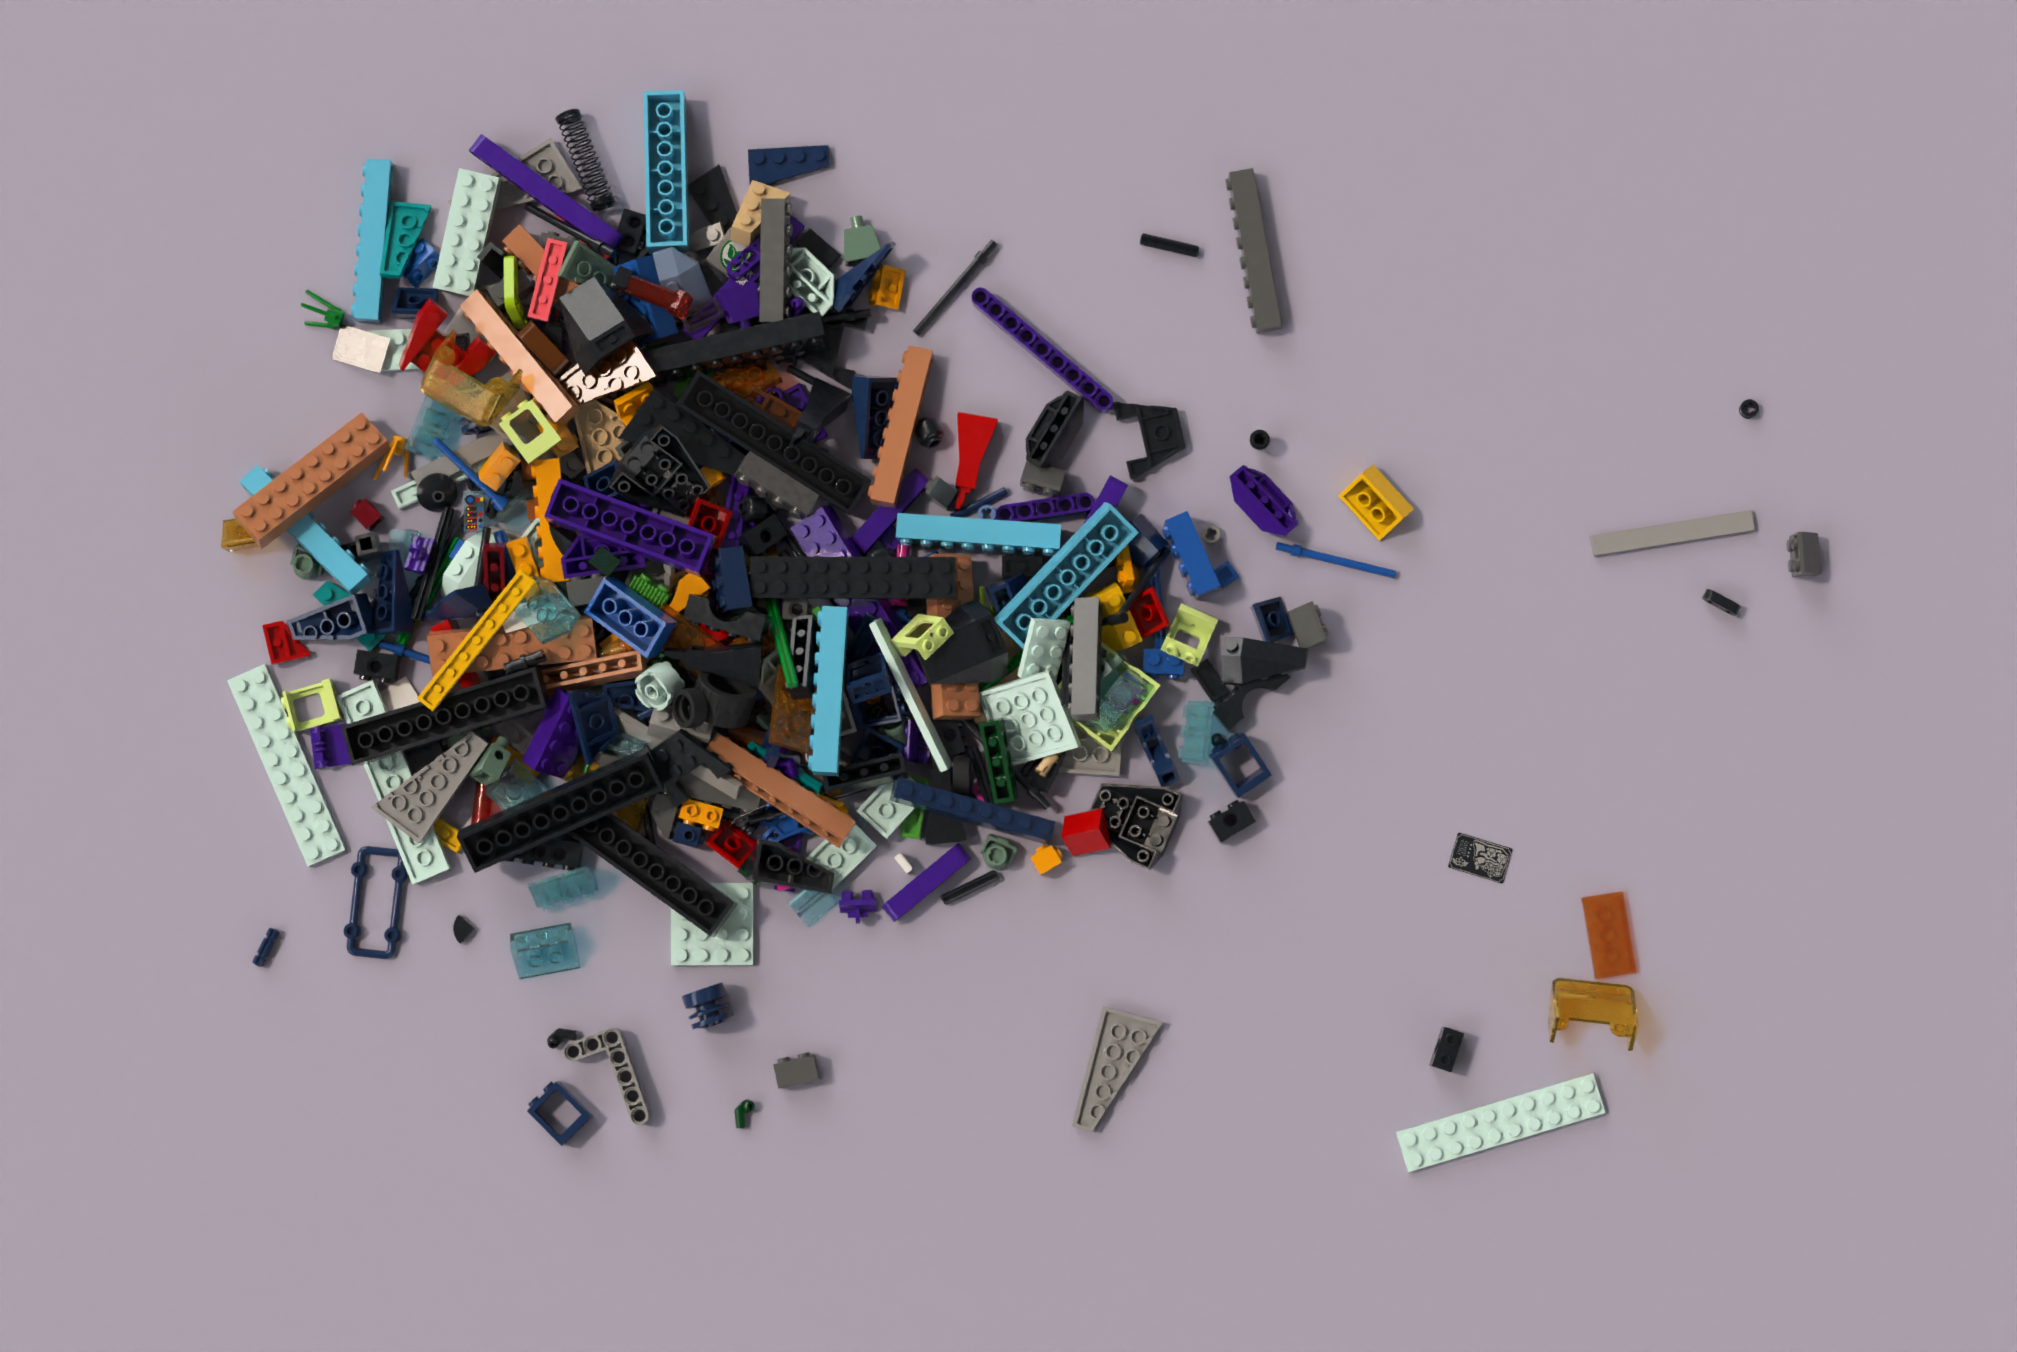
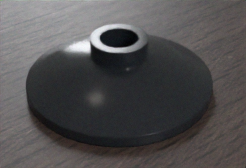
M433 473L427 475L418 484V501L422 507L429 511L441 512L445 506L451 507L457 499V486L454 480L446 474ZM436 493L442 494L439 498L434 497Z

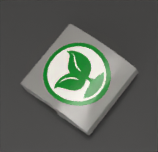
M729 228L720 243L715 245L706 258V261L728 280L730 278L726 271L727 264L748 247L730 240L731 228ZM752 252L745 255L746 260L753 254ZM741 259V265H739L737 268L732 266V273L737 271L743 265Z

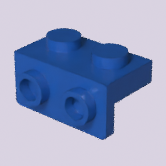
M423 238L416 243L403 273V276L415 288L437 268L440 256Z
M1143 649V673L1152 679H1159L1160 675L1167 676V679L1177 680L1179 676L1184 675V660L1169 655L1161 649Z

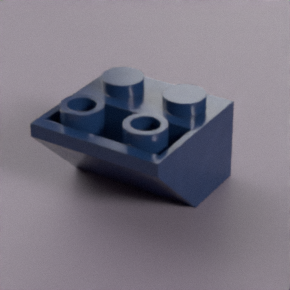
M1024 573L985 586L995 616L1027 584Z

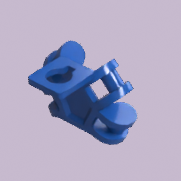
M769 804V805L767 806L768 808H766V809L771 808L772 810H773V809H777L776 807H774V806L771 805V804ZM787 814L775 817L773 823L771 821L759 822L760 825L769 828L763 835L762 840L782 843L784 839L796 834H813V831L804 825L803 828H798V821ZM774 832L779 835L777 838L773 836Z

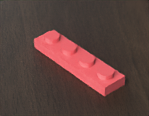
M547 238L528 318L549 322L560 279L557 274L565 260L568 248L567 242Z

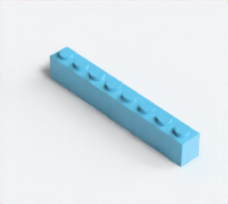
M366 159V165L363 164L362 168L365 183L361 185L363 204L359 206V215L362 216L361 224H358L357 230L358 236H360V244L356 245V256H359L358 264H355L354 274L357 276V282L353 285L355 304L351 306V315L354 316L357 322L382 323L385 278L380 277L379 273L392 198L394 164L391 160Z
M257 465L239 482L253 496L273 481L271 479L273 475L266 468L262 470ZM311 512L286 530L351 595L357 594L371 581L368 575L370 571L362 563L358 565L354 561L356 557L348 549L344 551L340 547L342 543L335 536L331 538L327 534V528L321 522L317 524L313 520L314 516Z

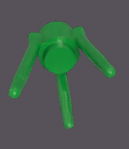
M306 290V294L330 309L324 311L301 303V307L324 315V321L328 322L305 321L304 324L327 327L333 330L335 327L340 328L345 313L341 312L342 309L333 306L316 294Z

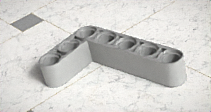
M607 1029L567 1044L563 1052L565 1058L570 1061L580 1060L606 1050L631 1121L636 1125H642L649 1121L651 1116L624 1036L619 1029ZM612 1031L618 1035L616 1043H611L608 1040V1034ZM591 1039L598 1041L599 1045L596 1050H591L588 1046ZM572 1046H576L579 1049V1055L575 1058L569 1054V1049ZM617 1051H621L625 1055L622 1063L615 1060L614 1056ZM625 1070L629 1071L632 1075L629 1082L622 1080L621 1075ZM631 1090L638 1092L639 1097L635 1102L631 1101L628 1097ZM639 1109L645 1112L646 1116L643 1121H638L635 1117V1113Z

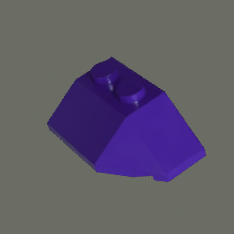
M1242 465L1229 476L1234 502L1261 531L1286 536L1298 525L1293 503L1266 474Z
M583 534L578 535L561 558L564 579L646 567L643 556Z

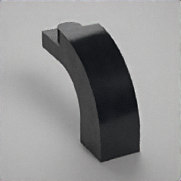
M377 532L354 536V542L340 546L344 551L348 549L356 557L354 561L357 564L376 559L383 554Z

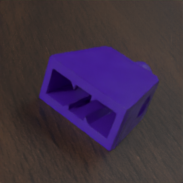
M756 282L714 293L728 323L739 322L740 329L752 327L750 318L759 316L760 310Z

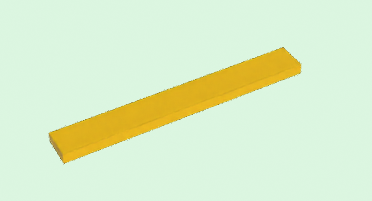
M522 569L517 572L417 697L421 703L432 711L438 707L537 583L536 580Z

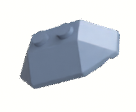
M673 247L654 252L653 258L659 282L674 317L680 323L691 321L712 298L699 262Z

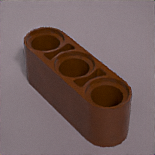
M530 320L517 333L518 337L555 376L558 377L572 364V361L533 320Z

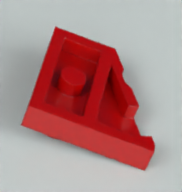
M283 621L262 625L271 665L311 657L310 652L299 640H293L290 629Z

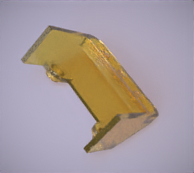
M452 330L435 351L421 380V391L481 427H487L494 422L520 389L523 370L519 369L509 382L495 377L490 379L486 385L452 366L455 361L453 350L456 331Z
M1566 978L1553 980L1548 1016L1550 1042L1554 1043L1557 1030H1564L1568 1027L1569 1020L1609 1024L1610 1031L1614 1035L1627 1037L1628 1051H1632L1638 1029L1634 990L1630 986Z

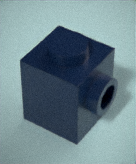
M678 822L672 842L698 849L699 845H703L705 833H702V828Z

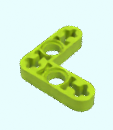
M515 255L505 256L504 303L516 330H519L528 321L524 307L518 297V264Z

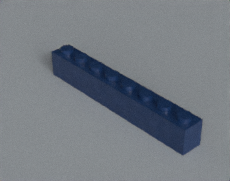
M900 777L894 781L889 801L1042 844H1047L1051 841L1055 821Z

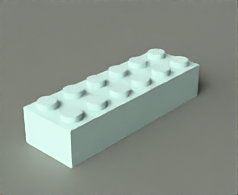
M459 168L433 288L470 296L478 289L483 263L477 256L488 244L502 181L501 178Z

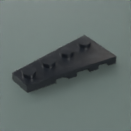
M718 164L688 184V191L710 224L722 223L724 233L726 234L729 228L732 227L737 212L721 167Z

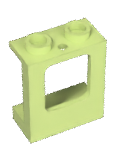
M526 399L517 406L518 410L513 414L508 412L500 418L502 422L499 425L527 463L531 464L560 443L562 439L535 402ZM525 410H530L543 427V433L528 444H524L510 426V421Z
M1181 603L1161 650L1187 663L1198 666L1218 619ZM1182 631L1198 638L1199 644L1197 649L1174 640L1177 632Z
M917 614L890 641L901 656L905 657L913 649H917L924 660H927L954 632L943 617Z
M332 679L322 680V683L290 692H282V706L284 709H287L289 716L286 717L287 725L294 732L304 731L344 719L336 698L335 683ZM316 693L320 694L325 714L319 718L299 722L294 707V700Z

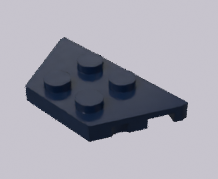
M567 691L585 764L592 765L595 762L593 759L600 751L603 752L609 743L620 733L611 696L602 693Z

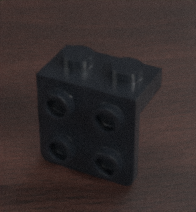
M442 741L404 753L414 775L449 749L446 744L443 745Z

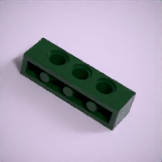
M1002 717L982 721L979 723L994 804L1015 801L1019 798L1004 719Z

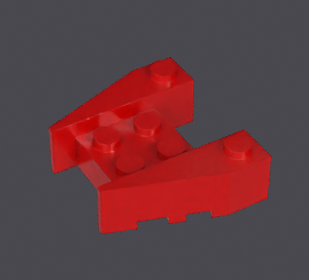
M429 298L416 315L413 328L408 337L409 339L399 361V367L404 371L410 362L438 382L433 391L435 396L439 397L483 369L495 355L496 351L492 350L487 345V341L479 335L464 350L439 331L438 327L446 319L448 313L443 307Z

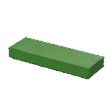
M910 776L915 782L929 786L930 779ZM915 808L902 822L901 837L920 839L925 810Z

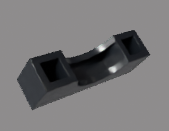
M689 594L683 618L688 619L692 625L701 626V624L708 625L709 630L720 632V629L728 631L727 635L739 638V635L747 637L746 641L758 644V641L766 640L772 616L755 611H746L739 620L729 621L719 614L715 599L699 594Z
M1276 674L1269 676V679L1250 681V684L1243 685L1241 688L1236 686L1228 693L1230 697L1225 702L1221 699L1213 706L1215 710L1212 714L1228 732L1244 718L1242 702L1248 692L1258 688L1275 692L1291 677L1288 674Z

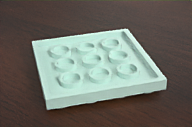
M1052 670L990 687L979 692V700L987 720L1002 717L1004 719L1013 765L1074 749L1081 745L1068 710L1061 705V693Z
M710 883L738 903L715 937L709 936L671 908V966L754 965V883Z

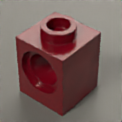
M365 498L355 502L352 506L353 510L350 511L370 532L385 518Z

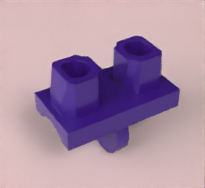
M415 535L409 547V554L404 569L417 574H425L435 540Z
M863 890L862 899L855 900L853 891L842 892L841 900H839L840 913H848V918H856V924H860V918L868 917V912H877L876 899H874L872 890Z

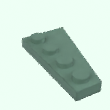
M574 241L557 276L579 284L595 277L611 289V283L614 278L613 267L616 266L582 242Z

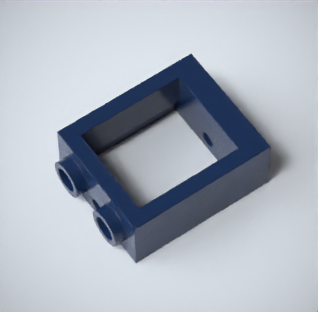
M882 652L845 664L846 689L853 704L892 692L891 669Z
M892 678V696L896 714L869 719L865 701L853 704L847 691L856 730L898 722L908 717V705L904 702L903 694L895 678Z
M1235 733L1228 738L1229 741L1224 745L1219 744L1211 750L1212 753L1208 756L1233 794L1240 798L1268 779L1272 774L1244 733ZM1244 743L1260 768L1235 785L1219 759Z
M551 1081L543 1089L545 1093L540 1098L536 1096L528 1104L530 1108L527 1112L563 1146L593 1115L559 1081L555 1083ZM556 1090L581 1114L562 1135L536 1111Z

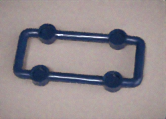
M364 846L358 851L357 862L351 867V873L355 879L350 921L344 927V935L347 937V951L353 956L389 959L395 954L396 943L402 938L398 924L403 882L408 879L409 875L398 849ZM366 854L398 857L397 867L391 873L392 878L395 880L390 928L384 933V938L388 942L387 951L355 948V939L361 935V927L357 923L362 881L369 871L365 863Z

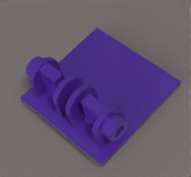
M909 720V724L905 728V734L908 737L907 745L904 747V756L907 757L906 761L919 763V759H921L920 763H929L931 751L930 749L920 748L928 747V745L920 744V741H925V739L921 738L923 735L916 721Z
M347 723L325 727L317 726L310 729L315 769L351 764L341 726Z

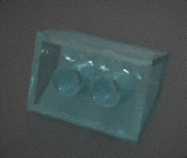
M427 392L404 449L410 454L430 462L438 459L442 452L433 444V439L439 438L442 442L447 440L450 429H448L450 422H454L457 416L454 404Z
M534 575L533 579L537 583L514 611L542 644H546L571 632L581 615L553 581Z
M1128 667L1100 700V721L1083 722L1105 733L1110 729L1115 730L1122 722L1119 719L1122 714L1127 715L1134 707L1131 704L1134 699L1137 698L1139 700L1147 691L1144 689L1147 682Z
M1188 701L1187 705H1183L1182 717L1186 718L1185 726L1181 725L1180 730L1183 746L1178 748V758H1181V763L1203 766L1207 764L1214 702Z
M514 758L504 768L499 780L486 785L485 794L502 810H505L549 789Z
M584 866L528 883V888L536 907H543V911L555 908V903L562 902L565 905L575 902L574 898L582 896L583 899L592 897L594 892L598 891L593 869L590 866Z
M571 922L510 934V951L519 979L580 968Z

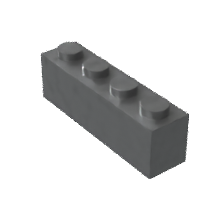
M751 451L744 457L734 474V477L737 478L740 484L750 486L755 490L756 494L772 500L775 506L786 509L796 519L803 520L808 516L819 497L817 493Z

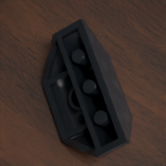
M1067 390L1063 395L1056 397L1045 405L1026 437L1027 461L1044 468L1063 459L1083 425V397Z

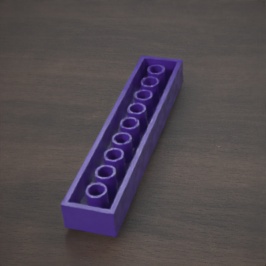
M831 505L820 507L790 528L807 557H862ZM833 599L837 607L848 608V625L854 635L866 612L882 618L891 639L904 628L888 599ZM877 641L869 655L882 652ZM915 649L905 657L900 655L916 690L928 684Z

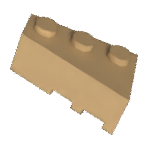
M752 180L732 224L730 240L746 246L753 243L761 235V198L790 199V193Z

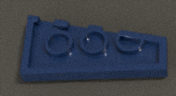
M829 146L748 149L749 183L751 184L752 180L771 185L784 179L788 180L794 178V176L830 167Z

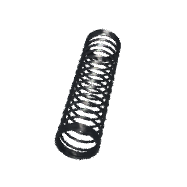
M570 109L560 113L555 119L557 124L560 125L559 129L562 130L561 135L565 136L564 142H567L566 147L570 148L568 152L572 154L573 165L577 166L575 170L579 172L580 182L584 184L582 188L586 190L587 200L591 202V210H603L613 205L615 198L612 196L613 193H606L594 200H589L591 196L610 190V187H604L592 194H587L589 190L600 188L606 185L608 181L596 183L589 188L584 187L586 184L598 182L606 176L600 175L587 182H582L584 178L602 173L603 169L594 170L601 165V163H595L582 170H577L579 166L589 165L596 162L599 158L587 159L596 154V151L585 153L593 149V145L583 147L574 153L570 152L571 149L585 146L592 141L591 139L583 140L589 134H581L587 128H579L584 125L583 121L577 122L582 118L580 110ZM574 123L565 129H561L562 125ZM576 129L567 135L563 134L565 131ZM578 135L570 141H566L567 137ZM583 140L572 147L568 146L569 143ZM585 153L579 156L577 159L573 158L575 154ZM587 159L580 164H575L577 160ZM594 170L585 176H580L582 172Z

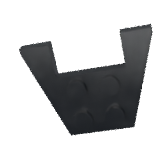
M868 317L857 318L855 321L847 322V320L825 322L830 346L825 347L822 351H806L805 354L797 356V359L852 390V377L855 376L856 371L836 367L844 327L865 331Z
M1113 402L1117 421L1138 417L1147 456L1126 461L1130 480L1137 478L1186 448L1177 408Z
M682 728L650 750L675 808L691 797L678 781L689 772L705 763L716 778L719 779L733 768L732 764L729 762L725 763L719 759L718 754L714 751H708L702 746L703 743Z

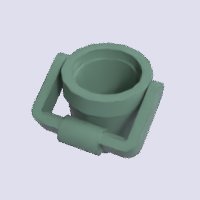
M300 544L294 548L290 564L293 565L295 574L303 580H311L317 575L321 576L324 568ZM298 551H303L305 554L298 555Z
M908 713V717L902 721L880 725L878 727L879 731L903 745H907L908 737L905 734V728L911 717Z
M991 833L988 834L980 853L983 854L984 862L989 868L998 870L1006 865H1011L1018 846L1002 836ZM989 839L996 842L987 846ZM1007 847L1013 849L1011 857L1009 856V851Z

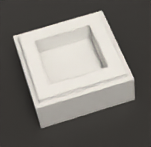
M899 853L894 857L907 874L913 870V867L902 854Z

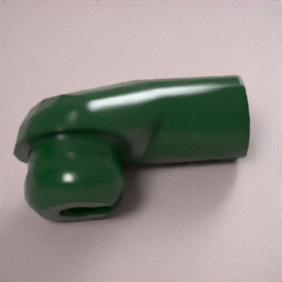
M746 1099L735 1108L736 1128L746 1127L745 1117L755 1108L753 1101Z

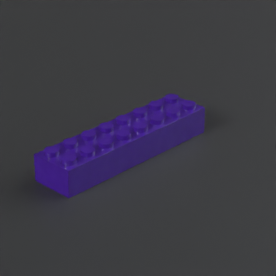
M560 478L544 515L547 522L701 577L715 542L714 534Z

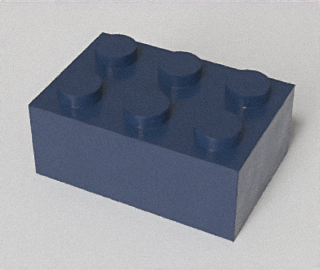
M743 546L718 549L708 560V569L713 575L711 588L716 594V608L722 617L744 614L752 607Z

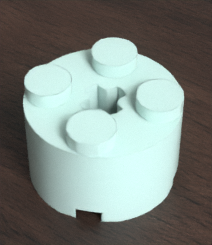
M667 661L653 664L635 680V683H637L635 692L638 699L646 707L657 708L656 710L658 711L671 704L675 693L685 687L684 680L680 678L676 670Z

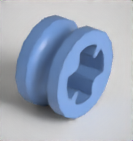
M983 505L979 508V519H983L982 511L989 509L992 516L990 519L995 520L996 511L992 506Z

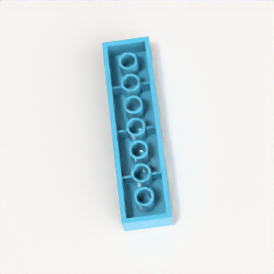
M684 90L643 92L646 247L649 254L670 247L685 253L690 251L686 96Z
M1104 502L995 616L994 619L997 626L1024 650L1031 618L1057 619L1074 601V598L1081 594L1139 532L1111 504Z
M906 513L897 514L896 540L901 545H909L910 547L913 546V543L921 544V547L933 548V545H941L942 549H953L954 546L962 547L961 550L974 551V548H982L983 552H994V549H1002V553L1014 554V550L1022 551L1024 555H1035V552H1043V556L1051 557L1060 549L1061 524Z
M822 606V611H818L817 623L818 626H821V632L816 634V644L820 649L819 652H815V665L818 667V673H814L813 682L814 687L817 688V694L813 693L812 706L816 708V712L811 715V726L814 729V735H810V747L813 749V756L809 755L808 768L812 770L813 775L839 776L849 616L847 607Z

